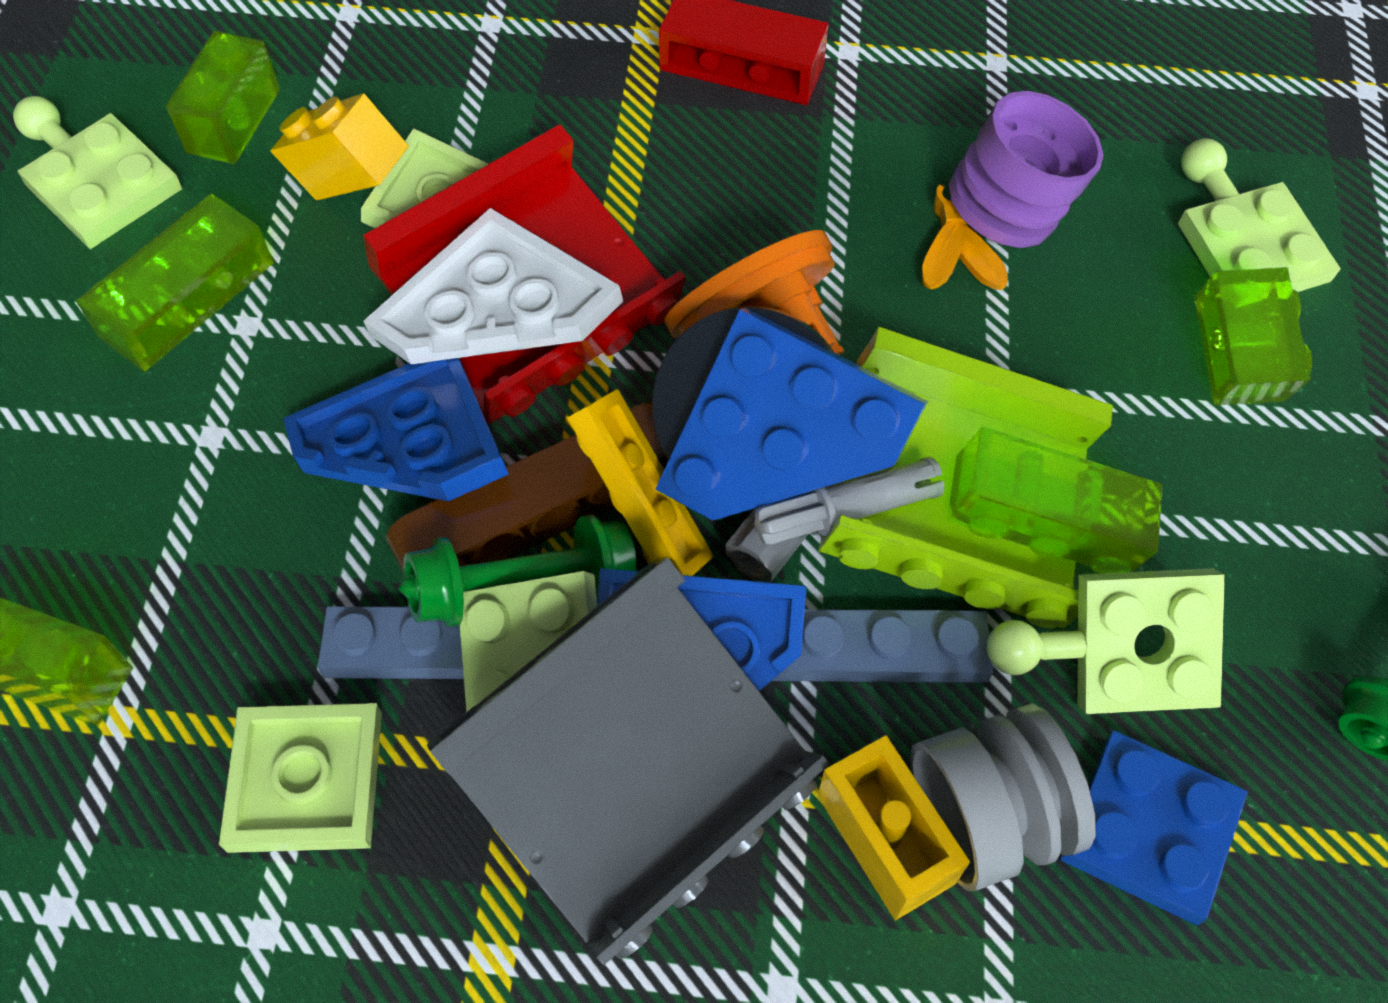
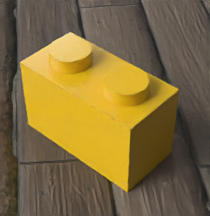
M363 93L341 101L338 97H332L318 108L310 111L305 107L297 109L281 124L280 131L283 135L270 152L317 201L379 186L408 149L409 145Z
M887 735L824 770L818 798L895 921L956 885L970 861Z

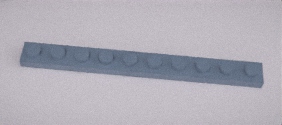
M327 607L318 669L323 678L464 679L460 626L446 627L442 620L415 622L409 607ZM805 610L802 655L772 681L989 682L993 674V665L987 654V640L989 637L987 611Z

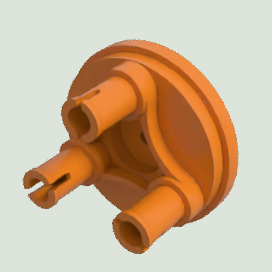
M812 230L791 236L763 248L721 271L690 292L668 312L664 320L665 325L671 336L678 338L699 320L719 311L750 306L772 308L795 316L808 324L826 340L834 353L840 356L844 353V350L838 344L819 309L823 302L814 288L817 283L830 273L835 265L830 255L833 245L823 230Z

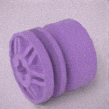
M1032 91L1009 93L996 102L981 126L976 141L968 147L964 158L959 161L954 169L949 182L952 203L962 219L979 234L1001 245L1018 248L1039 245L1053 233L1058 226V222L1069 211L1070 204L1082 194L1100 170L1104 154L1099 137L1084 117L1069 105L1049 95Z

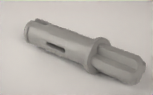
M929 456L914 463L762 505L755 510V519L753 520L755 531L758 533L761 542L766 545H772L816 531L825 536L828 535L832 526L841 515L857 520L928 498L934 499L942 496L944 493V481L931 482L929 479L942 475V471L938 462Z

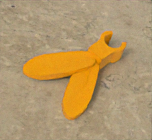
M939 185L936 190L933 209L936 215L940 217L942 228L925 256L921 270L923 285L928 289H936L945 284L952 275L960 258L973 276L983 285L996 290L1004 289L1008 282L1006 266L990 246L973 229L967 226V222L962 219L952 201L944 198V187Z

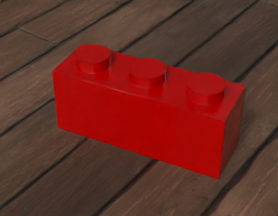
M673 0L659 28L660 70L808 106L825 62L829 23L732 0Z

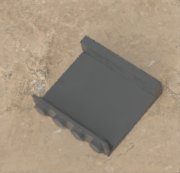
M668 557L652 561L427 744L432 755L457 782L584 939L603 966L615 955L617 958L623 959L638 950L650 937L653 931L650 924L672 904L675 908H680L695 899L709 882L706 874L727 855L730 858H736L752 848L764 833L761 825L781 807L784 810H788L803 802L817 787L818 783L814 778L829 765L823 755L803 749L677 587L686 580Z

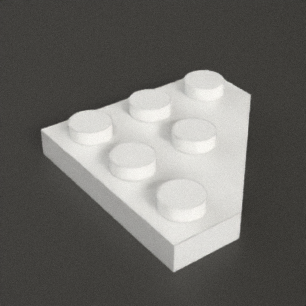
M490 208L363 322L372 338L410 364L583 341L623 302V298L618 284Z

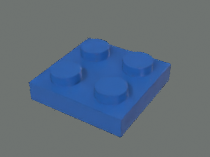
M1113 730L1105 740L1088 785L1095 812L1096 837L1090 849L1075 855L1061 856L1060 861L1198 926L1208 918L1248 791Z

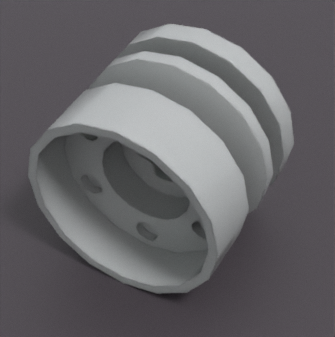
M1031 703L1007 712L1006 718L999 714L981 721L978 739L973 733L961 727L912 745L910 755L911 773L970 861L957 882L966 891H977L1019 875L1024 863L1023 855L1035 865H1047L1056 862L1059 854L1062 856L1075 855L1091 848L1096 832L1095 812L1089 787L1074 750L1062 729L1046 710Z

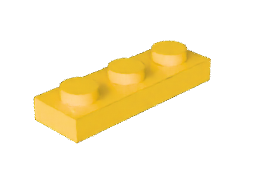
M618 389L567 417L576 433L581 450L591 459L609 490L613 505L625 517L642 547L644 558L648 564L652 561L668 557L681 575L693 576L714 557L685 505L655 490L664 468Z

